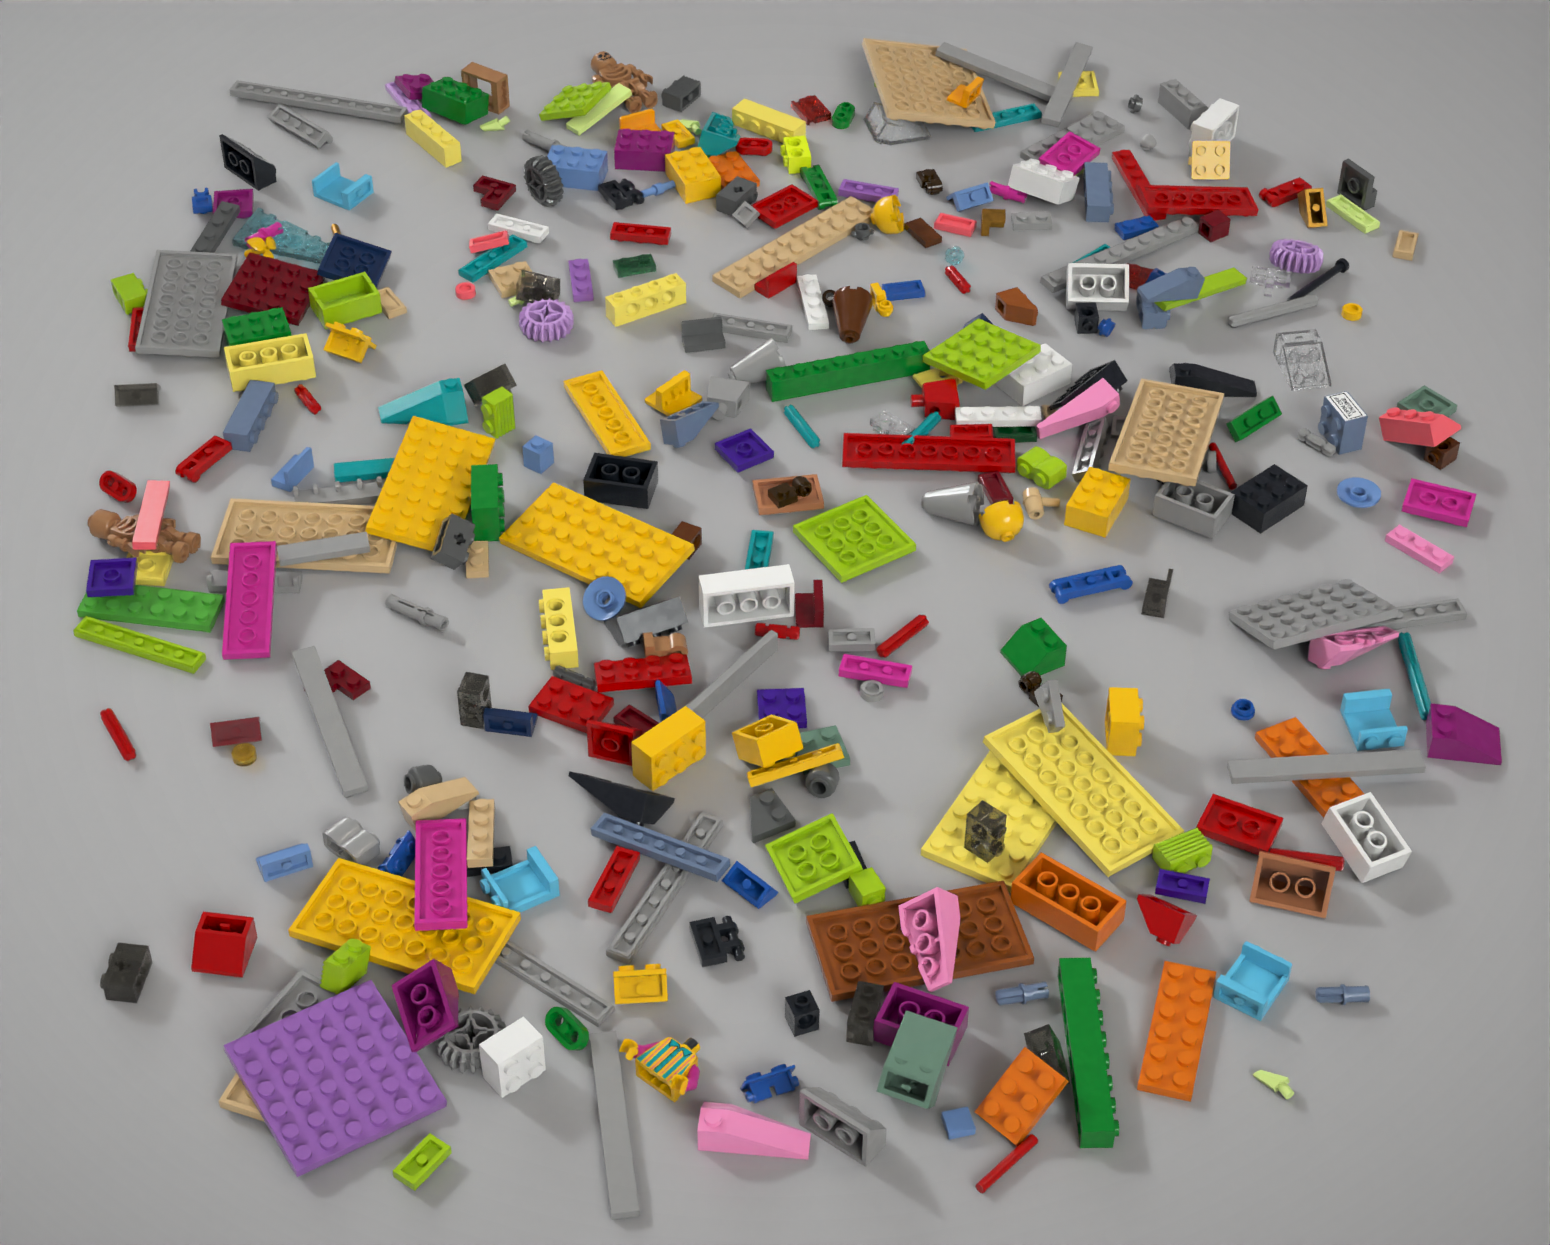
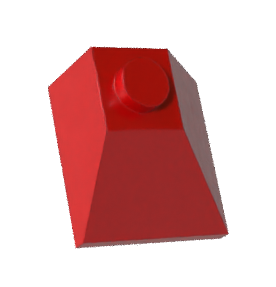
M587 720L588 757L632 766L631 742L643 735V730L618 724Z
M1138 894L1137 901L1150 934L1157 936L1156 941L1166 946H1170L1171 943L1180 944L1197 915L1151 894Z

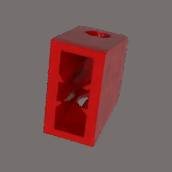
M956 379L924 383L922 385V394L910 396L911 407H923L924 417L926 418L936 411L941 416V419L956 420L955 407H960Z

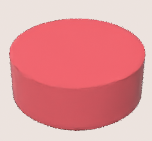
M462 282L455 288L456 296L459 299L469 300L476 295L475 285L472 283Z

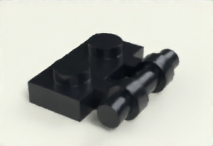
M625 178L621 180V183L612 180L598 185L600 194L615 210L631 206L633 201L639 204L645 201L642 197L643 194L638 189H635V185Z
M731 916L723 917V923L721 924L716 923L715 917L689 922V929L702 967L726 963L727 954L729 953L734 955L736 961H742L745 958L743 952L745 947L743 941L738 938L739 930ZM721 936L727 937L729 941L723 942Z

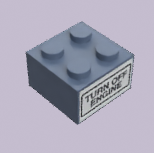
M1347 391L1324 396L1318 430L1329 443L1336 447L1335 451L1339 455L1361 450L1368 416Z

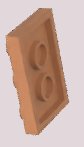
M817 474L802 475L812 485V491L808 496H798L797 502L779 509L768 497V489L786 482L792 486V481L797 476L752 480L759 515L824 509V499Z

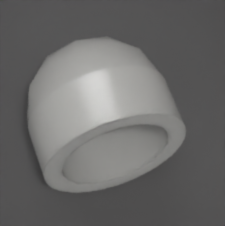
M1146 134L1141 139L1140 147L1145 151L1153 149L1157 144L1155 138L1150 134Z

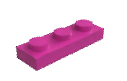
M843 654L838 676L862 681L876 680L882 684L908 688L912 674V665Z

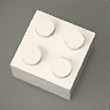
M524 1016L479 1044L483 1078L501 1098L517 1091L520 1086L532 1078L539 1077L546 1070L543 1036Z

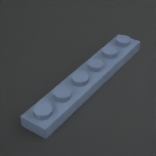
M604 813L590 828L591 834L594 837L640 852V854L718 882L731 866L730 859L607 813Z

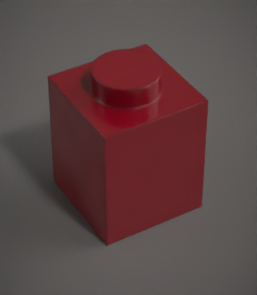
M1219 210L1201 216L1198 233L1210 243L1228 236L1231 219Z

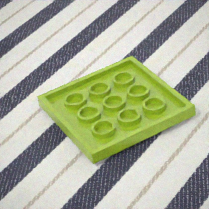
M978 318L924 354L923 362L986 390L1041 352V345Z
M868 495L793 525V533L841 583L916 551V543Z

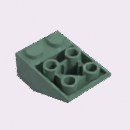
M906 1011L884 1064L877 1092L926 1109L934 1107L958 1027Z

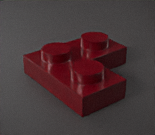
M482 175L473 185V190L484 195L481 199L482 207L498 211L516 192V184Z
M340 660L324 669L332 693L339 690L354 701L371 689L370 681Z

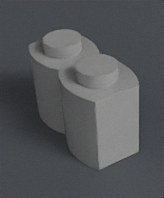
M345 816L323 832L324 845L334 855L342 859L366 865L380 854V841L378 837L372 832L369 833L363 830L357 820H352Z

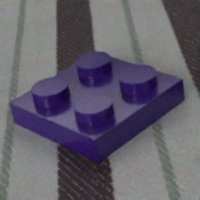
M751 428L715 443V450L737 473L774 458V451Z
M137 557L90 560L86 587L87 597L134 595L138 568Z
M804 688L757 690L759 720L769 715H775L797 722L798 729L807 728Z

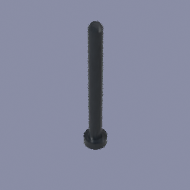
M1340 258L1336 261L1334 267L1287 298V301L1304 297L1339 272H1346L1349 269L1348 261Z

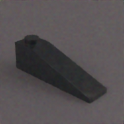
M1110 361L1090 369L1074 382V386L1069 387L1066 393L1058 397L1049 408L1054 410L1063 407L1102 378L1117 392L1123 389L1121 386L1128 380L1116 361Z
M1173 363L1169 367L1171 384L1224 393V397L1257 396L1255 381L1198 364Z
M569 771L568 776L612 811L620 817L629 819L631 823L644 827V824L655 825L675 800L673 797L636 789L632 786L612 783V781Z

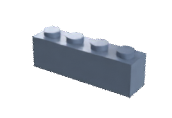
M1085 162L1083 185L1086 222H1109L1110 215L1114 213L1111 171L1108 170V163Z
M257 380L249 381L223 431V437L231 442L232 450L250 452L253 445L257 443L261 430L265 428L267 418L271 416L274 404L278 402L279 394L276 392L275 383Z

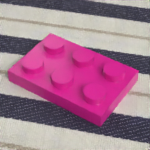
M1069 131L1040 156L1039 161L1040 164L1045 166L1046 164L1054 165L1059 171H1071L1075 176L1084 168L1085 162H1091L1100 154L1101 148Z
M1411 478L1401 511L1467 527L1477 494Z

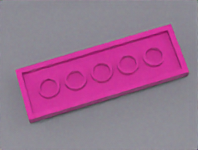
M276 541L230 543L222 646L223 660L270 658L277 557Z
M466 818L416 821L415 931L468 928Z

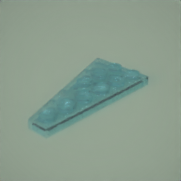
M259 207L232 239L233 246L250 249L246 245V237L255 234L262 227L266 228L275 222H279L282 227L278 228V230L283 228V233L273 237L276 249L270 251L278 256L295 258L316 264H321L330 242L325 243L321 241V237L317 235H309L307 230L288 221L278 220L276 215L265 214L264 210Z

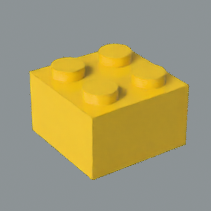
M1109 687L1105 713L1106 749L1112 756H1136L1137 747H1141L1142 733L1139 730H1144V715H1140L1143 711V698L1138 697V688Z
M769 715L732 732L738 758L762 768L772 767L776 764V761L791 758L796 755V752L804 749L797 722L775 715Z

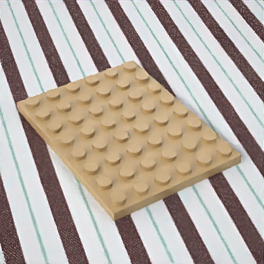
M863 38L862 46L887 118L891 120H908L910 122L922 121L928 124L942 123L947 126L961 125L962 127L972 126L981 129H994L996 122L983 89H981L980 95L967 108L947 101V97L960 84L968 86L977 77V74L972 70L935 56L936 50L940 46Z

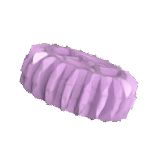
M1283 239L1273 243L1269 253V260L1275 267H1280L1281 270L1309 274L1310 272L1315 273L1319 271L1323 263L1324 253L1322 249L1312 243L1300 241L1299 239Z
M550 298L548 300L541 299V301L534 300L533 303H527V306L522 307L519 315V327L523 335H526L528 339L533 338L535 342L541 340L542 343L544 341L551 342L552 340L559 341L560 337L565 338L566 334H570L574 325V317L570 306L565 305V302H559L558 299L554 301Z

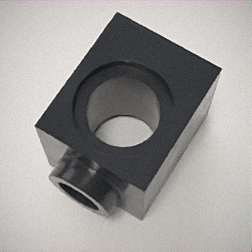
M1096 302L1076 303L1074 321L1077 334L1098 332L1099 314Z
M810 990L785 997V1019L794 1037L819 1030L820 1009Z

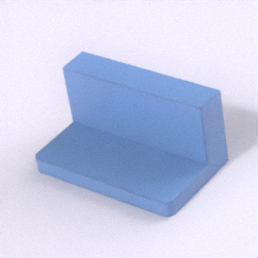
M988 182L954 192L946 197L947 201L954 200L957 212L994 201Z
M306 447L299 455L295 454L271 479L272 486L291 492L293 486H297L314 468L312 448Z
M308 843L295 845L256 858L264 882L313 867Z

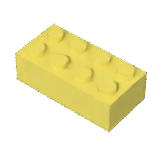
M307 333L224 347L233 392L245 391L250 380L273 382L276 385L316 377L314 358Z

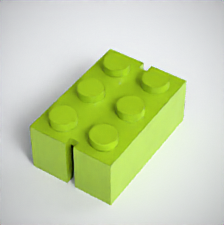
M366 272L308 288L311 309L319 318L325 330L328 329L325 327L326 322L346 324L382 313L380 292L372 284Z

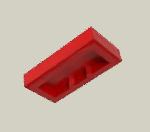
M992 424L950 425V437L993 438Z

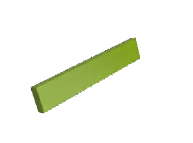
M1233 267L1204 277L1205 281L1197 299L1154 303L1163 311H1167L1244 285L1248 278Z
M85 616L73 630L75 637L195 674L206 660V654L88 616Z

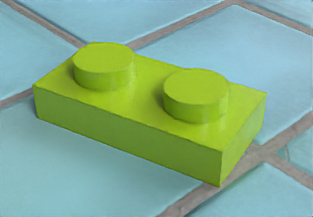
M429 1133L393 1170V1177L415 1191L452 1153L451 1146Z

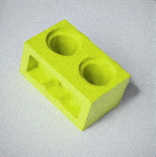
M806 136L783 137L780 153L783 156V165L787 167L788 173H800V167L811 168V153Z

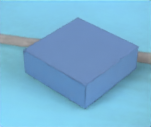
M968 1107L941 1112V1119L949 1140L976 1133V1127Z

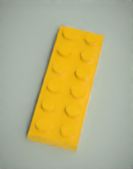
M602 370L563 381L566 392L606 454L626 457L651 449L650 441Z

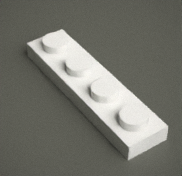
M806 274L797 276V286L808 329H829V321L817 275Z
M1040 406L955 407L956 425L992 424V427L1036 426L1042 422Z

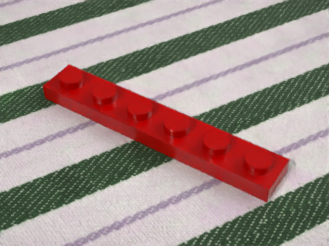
M1123 149L1112 152V160L1144 216H1151L1154 221L1166 219L1167 214H1147L1138 194L1139 185H1150L1131 150Z

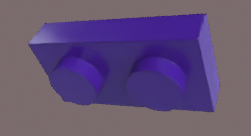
M1159 869L1155 894L1205 904L1210 878Z

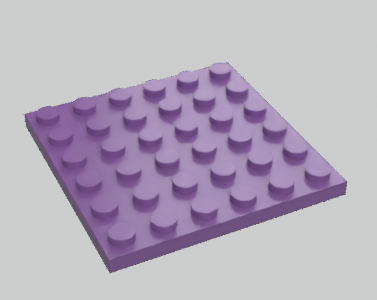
M372 980L224 1045L227 1057L296 1177L447 1107V1100L417 1052L411 1051L407 1036Z

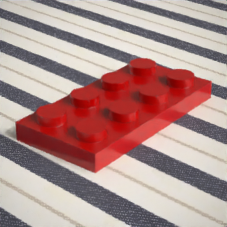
M673 653L669 656L660 657L650 655L646 658L638 659L628 657L623 660H602L594 663L598 693L655 687L656 680H660L665 686L692 684L687 654Z

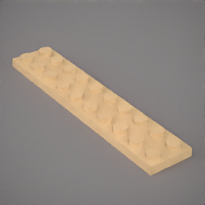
M850 196L712 275V282L736 297L742 298L755 290V283L792 262L799 265L849 236L852 231H855L856 224L871 223L873 208Z

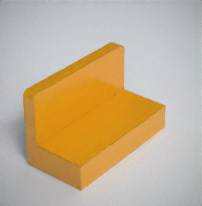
M977 76L968 86L960 84L947 97V101L967 108L980 95L984 79Z
M653 109L619 118L620 129L661 131L655 123V111Z

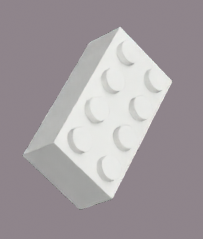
M790 565L699 575V610L704 628L794 616L795 582Z

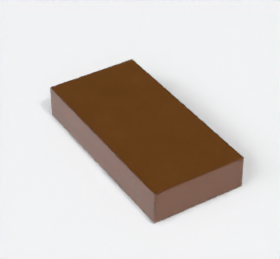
M921 217L904 223V229L925 248L942 243V236Z

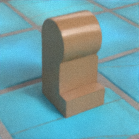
M652 632L643 633L645 658L650 655H657L659 657L669 656L673 653L688 655L686 638L681 633H672L669 636L653 637Z

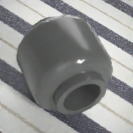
M830 763L811 768L805 780L808 792L818 798L831 796L835 792L840 780L839 772Z
M428 764L410 768L404 777V786L409 794L419 788L442 783L441 773L434 766Z

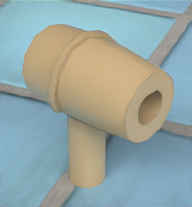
M1030 487L1023 491V505L1030 519L1042 518L1044 515L1043 506L1059 507L1060 505L1059 498L1041 497L1039 490L1035 487Z

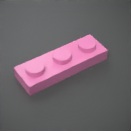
M1400 524L1386 534L1385 542L1439 574L1453 563V555Z

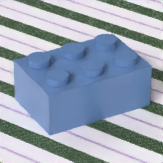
M552 145L547 155L548 159L556 166V170L559 172L560 178H562L561 183L565 188L598 191V185L604 182L608 172L607 151Z

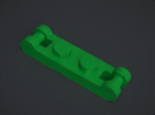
M813 165L812 168L800 167L801 178H804L813 198L818 200V210L838 204L837 197L820 165Z

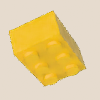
M693 147L688 150L675 151L665 155V174L670 181L673 180L675 182V189L685 204L714 198L721 191V176L701 147Z
M1089 467L1066 504L1064 525L1106 538L1128 500L1131 479L1098 468Z
M684 706L632 741L633 776L651 791H654L658 787L665 785L668 780L678 773H682L694 762L701 760L706 755L705 720L687 706Z

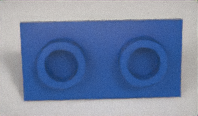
M407 831L404 836L396 840V844L389 852L390 857L385 858L383 863L378 866V870L401 877L404 875L415 858L416 840L410 831Z
M781 1064L772 1068L770 1073L761 1075V1072H757L745 1078L746 1081L740 1087L741 1090L748 1089L745 1092L747 1102L755 1104L772 1098L770 1087H774L777 1096L794 1091L795 1087L799 1086L797 1076L792 1077L791 1075L795 1065L787 1067L786 1064Z

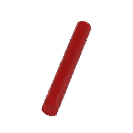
M1215 442L1210 443L1208 447L1210 451H1216V463L1229 489H1236L1237 484Z
M1030 1134L975 1185L976 1189L980 1193H984L1038 1143L1037 1137Z

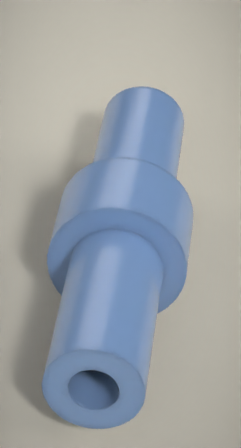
M671 180L662 184H653L651 188L640 192L643 194V198L651 195L657 196L663 194L666 190L675 188L676 185Z

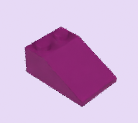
M1431 703L1426 721L1427 758L1501 765L1499 727L1456 706Z
M433 959L391 985L412 1052H418L458 1027L459 990L452 969Z

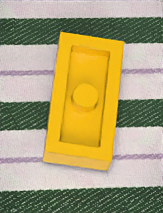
M678 119L661 124L662 130L675 132V145L678 149L695 144V137Z

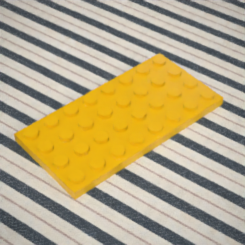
M413 416L368 520L365 532L433 552L442 521L450 514H455L466 520L471 508V465H487L496 439Z
M554 482L499 537L500 544L587 584L605 576L617 579L625 588L626 602L639 608L646 604L695 551L694 544Z
M338 858L288 931L289 936L334 951L339 949L349 939H358L371 947L369 962L407 974L436 959L452 969L458 990L475 995L519 924L521 914L514 910L467 897L468 928L415 931L414 880Z

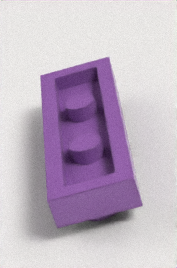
M843 179L838 191V196L846 198L852 196L867 202H877L886 196L896 195L898 197L899 188Z
M588 259L568 260L573 301H594Z

